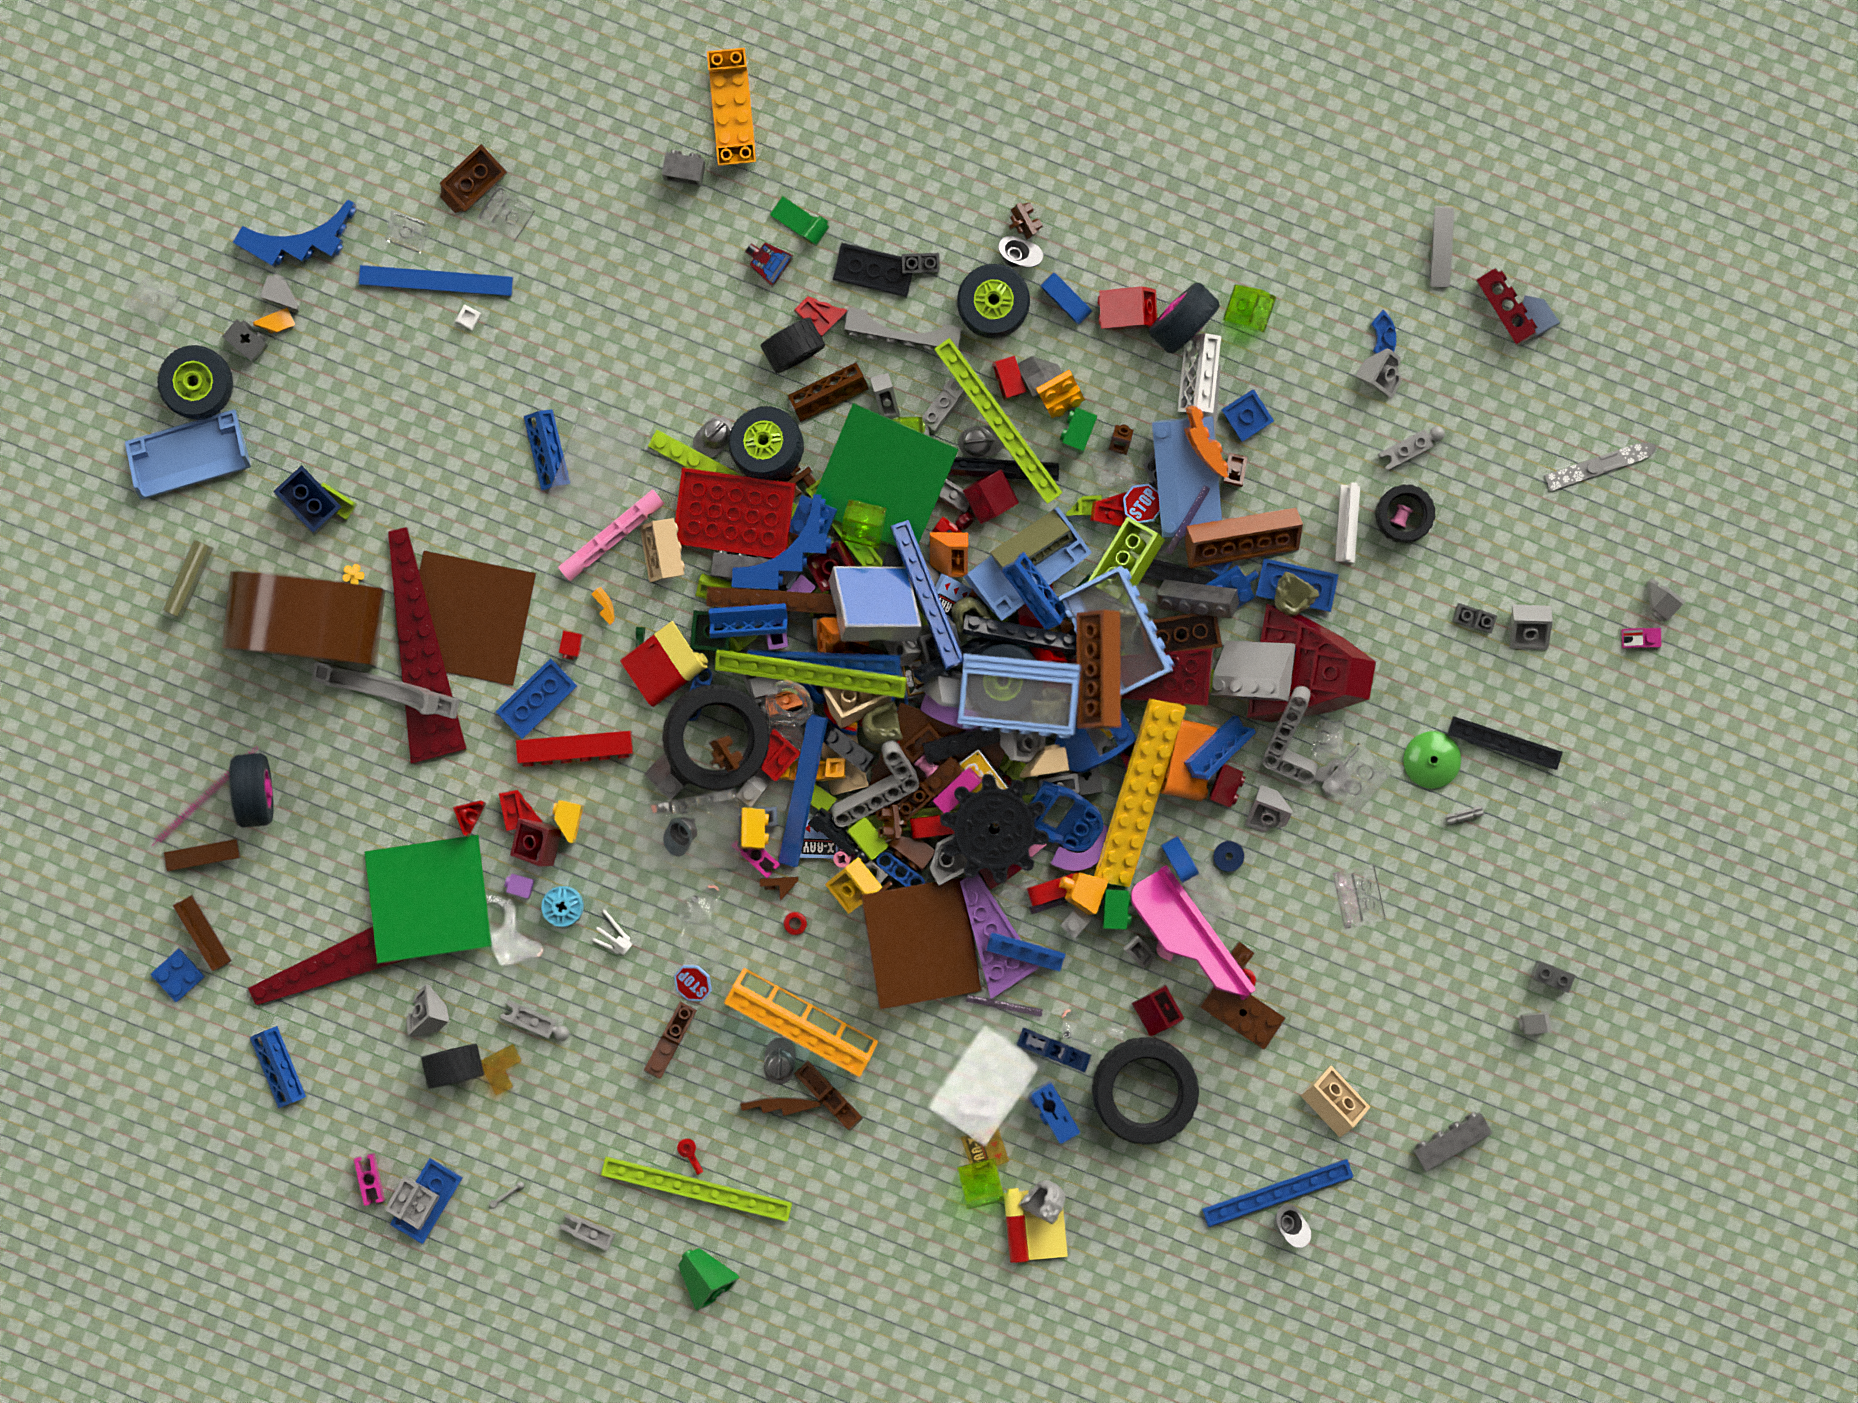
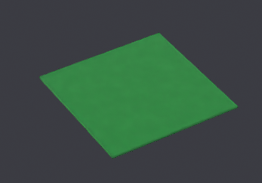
M853 403L815 494L822 495L826 505L838 509L835 520L896 547L897 545L890 526L909 520L919 545L959 449Z
M479 835L364 851L377 963L492 947Z

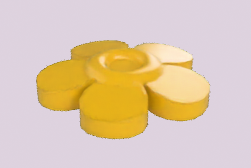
M354 564L353 568L349 565L345 566L344 572L346 574L342 577L343 581L358 584V580H363L365 575L363 572H359L361 569L360 565Z

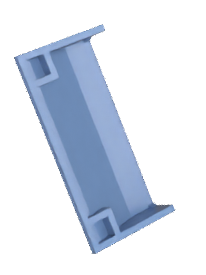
M235 409L125 441L134 489L140 500L251 468L247 447Z
M1213 416L1204 417L1202 419L1204 427H1207L1210 434L1208 440H1215ZM1188 418L1157 420L1152 423L1162 537L1185 536L1186 526L1222 520L1219 478L1200 460L1193 450L1184 431L1185 428L1191 426Z
M1059 507L1053 510L1070 529L1073 540L1035 565L1048 585L1052 584L1092 553ZM992 555L963 576L974 592L1000 621L1025 604L999 569Z

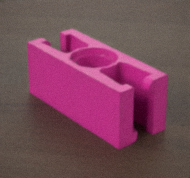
M969 767L939 794L933 802L943 813L950 812L959 804L954 795L956 788L963 786L971 792L981 783L982 779Z
M738 841L732 845L766 878L772 872L769 871L767 873L760 866V862L765 857L775 864L773 866L774 869L780 865L765 849H757L761 852L762 856L760 860L755 861L751 858V852L754 849H749L748 852H745L737 846Z
M375 1153L367 1155L368 1159H370L371 1170L366 1172L361 1164L362 1157L354 1158L364 1206L373 1203V1199L369 1200L368 1189L373 1187L376 1188L378 1199L375 1200L376 1203L385 1200ZM367 1174H370L374 1177L373 1184H367L365 1182V1176Z

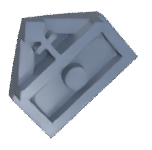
M1524 296L1523 305L1528 311L1525 315L1528 320L1532 318L1538 327L1535 329L1537 335L1534 337H1541L1543 333L1560 324L1558 318H1556L1549 304L1544 299ZM1519 318L1517 327L1522 326L1524 322L1522 318Z

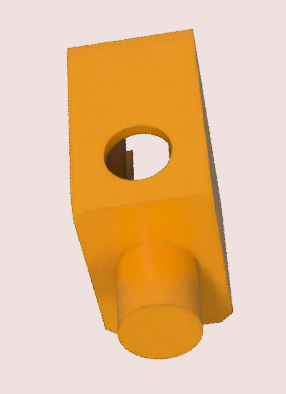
M1077 873L1073 875L1072 879L1063 876L1059 887L1067 890L1066 901L1087 915H1095L1109 880Z

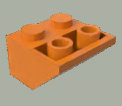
M930 532V565L948 577H963L968 573V533Z

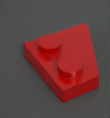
M807 296L794 309V312L802 319L811 318L822 337L847 313V310Z
M1127 492L1094 501L1090 521L1121 527L1127 518L1123 504V497Z
M773 728L770 733L767 757H765L761 769L776 782L801 752Z
M518 790L498 794L506 831L515 830L518 819L542 822Z

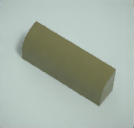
M1052 510L990 553L1000 570L1014 562L1022 552L1027 555L1035 566L1071 542L1073 537L1067 525ZM1021 561V565L1026 569L1025 564Z
M197 540L193 541L164 606V611L183 618L213 547Z

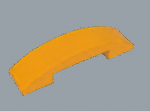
M827 758L826 761H819L816 781L845 778L846 759ZM794 761L780 776L779 780L795 781L799 761Z

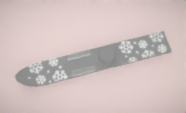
M1652 443L1634 444L1546 474L1545 478L1549 490L1553 491L1641 461L1655 451L1656 445Z

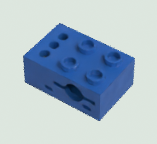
M1051 1081L1030 1092L1032 1095L1029 1098L1035 1109L1039 1107L1042 1112L1039 1114L1045 1126L1049 1124L1060 1144L1080 1133Z

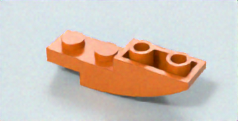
M1198 406L1185 408L1191 426L1185 428L1184 431L1193 450L1212 472L1219 477H1228L1227 471L1229 469L1221 455L1223 452L1221 444L1217 440H1208L1210 434L1207 427H1204L1202 421L1204 416L1201 409H1198Z

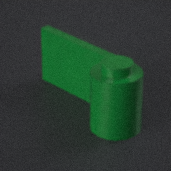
M784 196L781 197L770 213L773 218L815 246L818 245L829 229L828 221L820 215L818 218L813 217Z

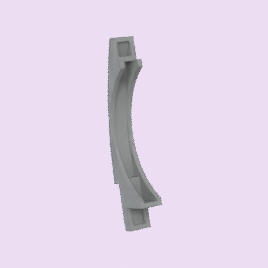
M315 661L311 679L324 683L326 686L364 692L401 702L417 709L422 714H439L452 719L456 718L460 699L435 693L429 689Z

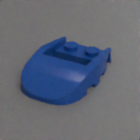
M1122 709L1121 727L1109 728L1118 747L1099 756L1086 729H1077V717L1075 735H1070V738H1061L1057 734L1055 745L1059 744L1060 748H1066L1068 767L1071 771L1084 773L1096 767L1104 766L1118 755L1120 756L1126 751L1127 747L1136 742L1137 737Z
M1043 781L1041 787L1029 802V804L1036 801L1044 803L1045 812L1035 819V827L1048 833L1049 842L1062 844L1066 849L1072 851L1087 850L1096 842L1103 831L1104 823L1099 810L1069 788ZM1059 795L1073 799L1075 801L1057 828L1042 821Z

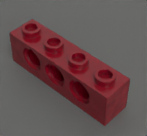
M1494 268L1476 279L1515 344L1519 346L1537 335L1535 329L1538 327L1532 318L1528 320L1525 313L1528 311L1522 302L1518 304L1515 297L1518 295L1512 286L1508 288L1505 281L1508 279L1503 271L1498 272ZM1497 285L1503 287V292L1499 295L1493 293V288ZM1507 301L1513 303V308L1509 311L1503 309V305ZM1522 318L1524 320L1522 326L1515 327L1513 325L1514 319Z

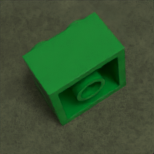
M1076 407L1075 411L1071 410L1066 422L1070 425L1068 429H1063L1060 441H1063L1061 446L1083 454L1098 415Z
M1105 889L1102 928L1127 930V926H1131V914H1128V906H1132L1128 890Z

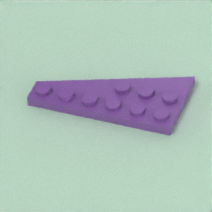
M977 874L974 878H964L960 883L990 998L992 999L1038 969L1039 966L986 951L991 932L1018 940L1021 939Z

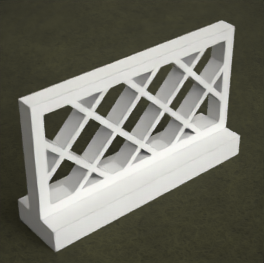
M1206 333L1195 335L1184 345L1177 412L1186 413L1185 408L1198 406V409L1200 408L1202 412L1213 413L1221 336Z
M1351 482L1349 485H1340L1335 562L1355 563L1360 486H1357V483Z

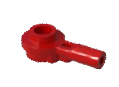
M690 1138L682 1139L677 1145L678 1153L683 1157H688L697 1175L704 1172L694 1154L696 1152L695 1142Z

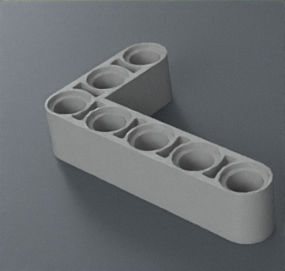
M1300 686L1295 688L1266 747L1262 763L1272 771L1300 783L1311 784L1316 776L1317 764L1306 757L1287 750L1307 708L1311 695L1306 687Z
M887 741L882 745L885 763L893 774L834 804L831 811L835 825L846 827L918 789L919 782L916 771L897 742Z

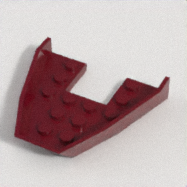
M1266 605L1260 642L1295 644L1297 649L1289 700L1297 687L1303 686L1310 691V699L1302 717L1330 713L1370 700L1376 666L1375 660L1344 637L1303 615L1288 616L1277 610L1276 606ZM1250 699L1247 718L1265 722H1277L1280 720L1288 701Z

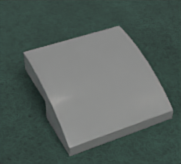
M404 1176L385 1210L421 1230L440 1196Z

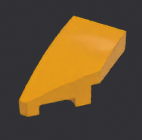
M287 307L254 321L253 326L261 327L273 334V332L278 333L294 327L295 323Z
M599 587L591 595L604 608L599 614L611 625L615 621L613 603L606 592Z

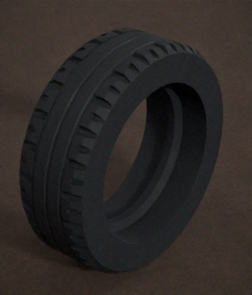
M718 684L697 687L681 696L667 714L668 716L663 725L664 730L662 731L664 753L673 770L684 780L696 787L711 791L733 789L751 779L757 773V770L762 767L764 759L767 757L770 734L765 715L752 698L735 688ZM710 705H723L735 710L743 718L748 730V744L743 754L744 759L738 764L739 768L729 772L726 769L708 770L697 765L689 757L684 746V730L691 716L698 710Z
M1139 1037L1119 1043L1104 1055L1094 1073L1092 1095L1099 1117L1112 1133L1130 1143L1152 1145L1153 1143L1165 1142L1167 1139L1170 1140L1178 1132L1180 1133L1186 1128V1124L1190 1123L1194 1116V1111L1197 1109L1199 1087L1194 1068L1177 1048L1160 1039ZM1148 1058L1162 1062L1173 1072L1178 1085L1177 1100L1172 1110L1162 1119L1152 1123H1137L1129 1120L1118 1110L1113 1098V1085L1118 1073L1128 1063L1138 1059Z

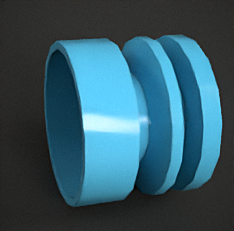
M559 886L552 888L546 893L542 900L541 909L543 916L549 923L564 927L574 924L580 919L584 910V902L577 890L568 886ZM562 901H564V905L567 906V909H564L561 912L559 911L560 908L557 907V904L562 903Z

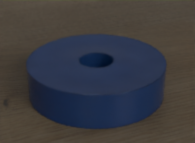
M1224 841L1215 848L1213 859L1216 866L1221 870L1235 871L1244 862V851L1238 843ZM1228 852L1232 854V859L1227 860L1225 857Z

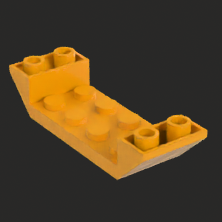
M745 48L707 51L718 166L756 162Z

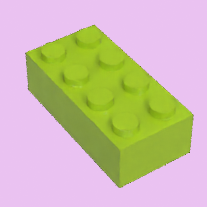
M1127 516L1088 582L1122 566L1124 569H1128L1132 577L1130 579L1132 586L1137 587L1165 539L1157 532ZM1118 575L1094 586L1097 590L1124 605L1129 600Z

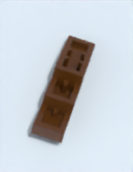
M928 724L902 744L900 748L909 762L912 763L924 754L922 743L941 737ZM881 761L871 769L879 780L883 778L876 770L883 766L885 761Z
M238 839L164 852L167 871L241 858Z
M809 1061L794 1073L849 1131L863 1119L861 1114Z
M772 1097L741 1102L740 1105L742 1111L761 1106L762 1113L782 1109L783 1116L821 1106L820 1101L806 1098Z

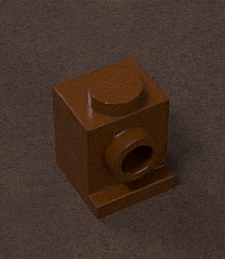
M1125 424L1115 425L1108 450L1127 455L1134 430ZM1115 440H1116V441H1119V442L1126 443V445H1125V446H1121V445L1114 444V443H1115Z

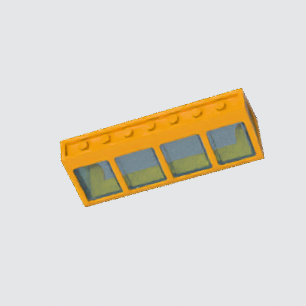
M743 968L724 1001V1004L858 1077L861 1076L879 1042L746 968Z

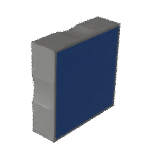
M833 566L829 584L833 603L837 610V623L841 641L917 640L921 623L912 583L905 567Z

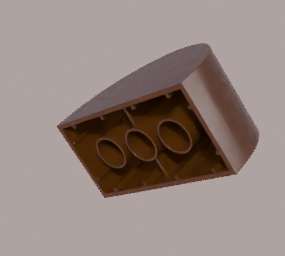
M230 571L221 648L377 666L386 590L378 587L323 579Z

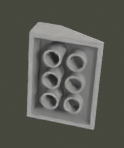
M1226 641L1212 676L1210 695L1220 698L1289 702L1295 644Z

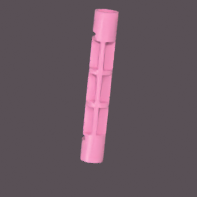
M652 489L558 566V568L569 581L573 580L583 571L584 567H589L646 520L649 514L652 515L665 503Z

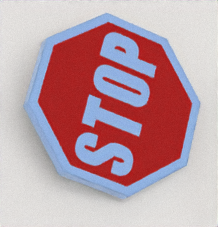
M1150 484L1131 486L1123 497L1125 515L1139 523L1154 521L1160 513L1158 490Z
M683 965L674 975L676 991L688 1001H703L712 991L710 976L698 965Z

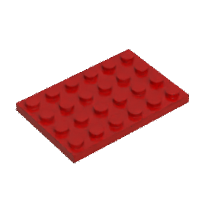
M682 467L675 523L678 526V541L681 545L775 558L788 549L796 483Z

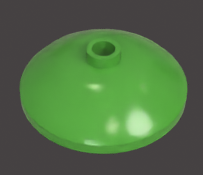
M1429 731L1415 736L1408 743L1404 752L1403 763L1407 775L1414 783L1424 788L1435 789L1446 786L1457 776L1461 766V754L1452 738L1441 732ZM1432 756L1437 758V762L1434 764L1430 761Z

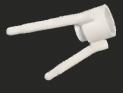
M603 910V914L622 938L618 936L615 939L597 927L596 930L612 941L613 946L595 938L592 941L612 950L617 955L620 953L624 956L632 945L629 941L630 937L623 932L607 911Z

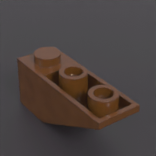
M901 836V839L894 840L891 844L887 843L889 845L888 848L893 851L892 854L899 860L904 859L909 863L908 866L915 872L919 870L922 873L933 859L935 853L932 847L920 839Z

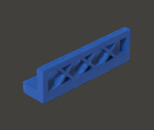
M553 409L537 411L523 416L541 491L570 484ZM534 417L536 420L535 428L533 427L531 418ZM537 437H539L541 441L540 447L537 445L536 442ZM542 455L545 457L546 461L544 465L541 462ZM546 474L549 475L550 484L546 483Z
M1024 552L1020 553L1014 562L1004 566L1001 571L1044 629L1049 630L1062 622L1067 615V610ZM1021 561L1025 564L1026 569L1021 565ZM1055 607H1057L1058 610L1061 612L1060 615L1056 612Z
M786 603L709 609L710 638L787 633L788 615ZM775 624H783V626L774 627ZM756 625H762L761 628H754ZM715 628H724L723 630L715 631Z
M1233 715L1185 761L1191 776L1208 780L1256 734L1255 729L1244 727L1239 717Z
M991 932L986 951L1059 972L1066 953L994 932Z
M275 1026L251 1036L250 1040L278 1108L305 1098L306 1095L278 1027ZM259 1037L263 1042V1047L260 1046V1043L258 1041ZM266 1056L271 1062L270 1065L267 1063ZM273 1075H276L278 1082H275ZM281 1092H282V1093L284 1094V1096H285V1099H286L285 1102H283V1100H282V1097H281V1095H280Z

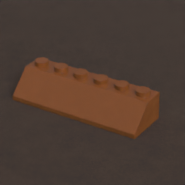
M1297 508L1186 526L1185 546L1189 569L1299 550L1303 523Z
M1096 610L1077 613V665H1081L1077 729L1121 727L1120 611Z

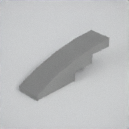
M1434 207L1430 286L1450 287L1454 207Z

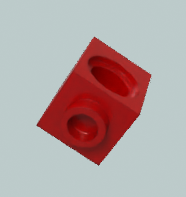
M563 630L559 653L563 654L562 658L574 660V657H579L583 634Z

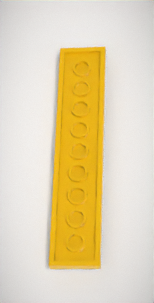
M1149 699L1094 874L1095 877L1109 880V884L1126 887L1131 885L1173 752L1176 736L1184 717L1186 707L1183 705Z

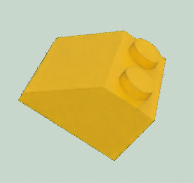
M559 800L558 803L554 804L552 814L555 815L554 819L568 842L575 843L584 805Z
M742 808L741 849H764L765 845H768V833H765V826H768L769 815L765 814V809Z
M859 857L825 883L826 887L848 914L862 904V894L877 892L882 888Z

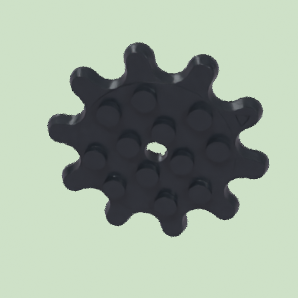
M985 774L981 780L982 788L977 793H971L963 786L956 788L954 795L960 803L959 810L955 813L945 812L940 816V823L954 831V838L944 845L943 850L947 856L963 854L966 857L967 863L964 867L966 877L974 878L981 869L988 868L992 871L994 881L1002 884L1007 880V869L1011 865H1018L1024 871L1032 870L1034 868V860L1029 855V848L1035 844L1045 845L1049 841L1048 833L1038 830L1034 824L1035 819L1045 812V805L1041 801L1031 804L1023 801L1022 793L1025 790V784L1022 780H1014L1009 788L1000 789L996 784L995 777L992 774ZM992 823L1000 826V830L996 834H992L989 831V826Z

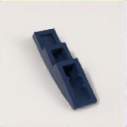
M1024 1027L1017 1042V1046L1084 1073L1092 1056L1089 1053Z

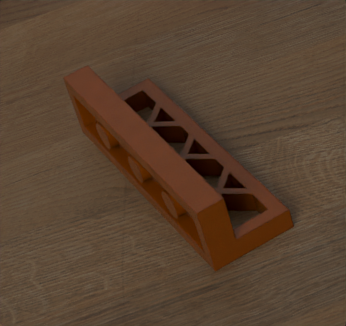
M857 362L789 394L788 398L800 422L868 390L869 387ZM854 370L857 371V374L851 377L847 376L848 373ZM839 380L838 383L830 385L832 381ZM822 388L820 392L813 393L815 389ZM801 396L804 397L803 400L795 403L794 399Z
M193 895L172 905L212 971H216L232 961Z

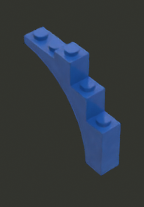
M347 199L341 209L327 222L313 230L297 235L270 236L242 226L233 243L274 268L282 263L285 257L283 255L284 252L303 263L311 259L314 247L334 258L336 255L339 256L344 248L342 245L343 241L338 236H342L347 228L345 224L349 218L352 219L354 217L357 205Z
M813 495L812 507L807 523L791 546L777 557L765 563L749 567H734L732 570V587L778 590L779 585L783 586V574H780V570L803 571V567H807V556H804V552L827 553V549H831V538H828L827 533H820V530H824V518H821V510H825V499H822V495Z

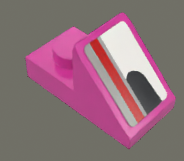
M1661 628L1621 629L1622 648L1662 647Z

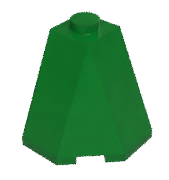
M700 1248L686 1251L678 1264L696 1311L711 1305L724 1291H729L740 1278L738 1274Z

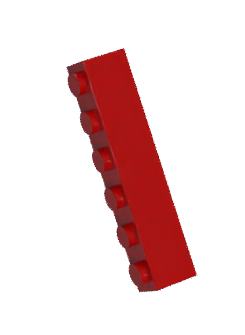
M631 730L516 740L517 763H522V767L534 766V762H541L542 765H552L555 760H560L561 764L572 763V759L580 758V762L591 761V757H599V760H610V756L618 755V759L630 758L629 754H634Z

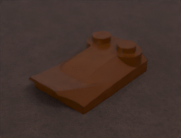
M480 144L439 183L441 186L440 198L454 213L466 212L494 185L503 180L508 172Z

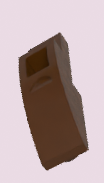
M953 756L947 759L925 781L921 782L916 791L908 794L897 804L898 812L906 822L929 805L965 771Z
M681 1001L679 1002L643 1071L661 1080L697 1012L696 1009Z

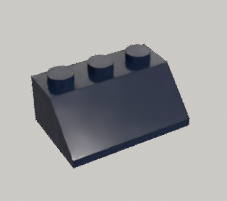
M302 465L273 491L277 498L314 536L341 509V506Z

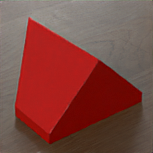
M480 800L453 807L463 835L470 836L487 803Z

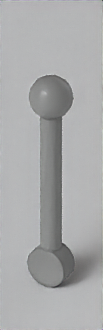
M518 1182L517 1186L496 1200H491L490 1206L496 1207L501 1200L516 1190L523 1189L524 1183Z

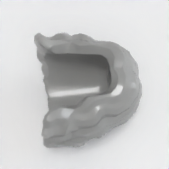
M1043 1180L1028 1191V1194L1024 1196L1019 1205L1025 1211H1029L1036 1217L1053 1224L1058 1219L1059 1213L1063 1210L1065 1193L1057 1184Z

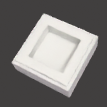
M464 304L455 322L473 331L482 314Z

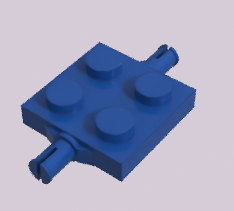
M1236 565L1205 585L1237 589L1239 600L1237 608L1255 598L1250 582L1259 578V575L1255 570L1245 576Z

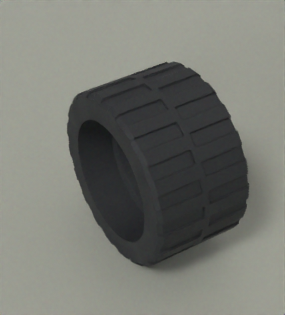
M804 318L775 333L762 342L760 347L774 372L781 373L821 351L825 347V343L811 318Z
M1402 484L1393 487L1379 499L1380 501L1377 503L1375 512L1376 524L1380 532L1386 538L1393 540V542H1414L1425 536L1432 528L1436 517V509L1432 498L1422 488L1411 484ZM1400 496H1409L1416 499L1423 509L1421 524L1410 532H1402L1395 529L1388 520V507L1394 499Z
M477 1044L452 1048L421 1057L429 1089L475 1079L484 1075Z

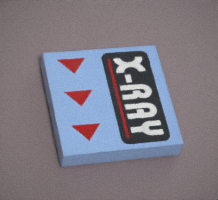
M941 574L935 588L946 616L953 622L951 613L953 604L969 596L971 588L947 575Z
M808 819L800 858L833 859L835 853L838 852V846L821 831L817 833L808 825L810 821Z

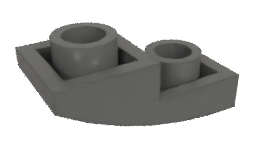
M939 253L902 254V273L940 272Z
M1458 603L1452 621L1492 634L1497 615Z

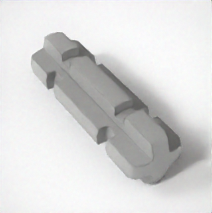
M1476 806L1473 809L1469 808L1458 811L1456 814H1447L1446 821L1448 824H1454L1456 821H1465L1474 818V816H1483L1484 812L1481 806Z

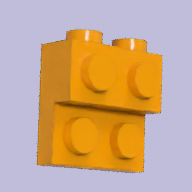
M1070 370L1036 388L1052 419L1061 417L1065 411L1072 407H1079L1081 402L1085 401Z

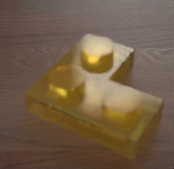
M514 1043L481 1060L484 1073L496 1096L514 1087L505 1070L522 1061Z

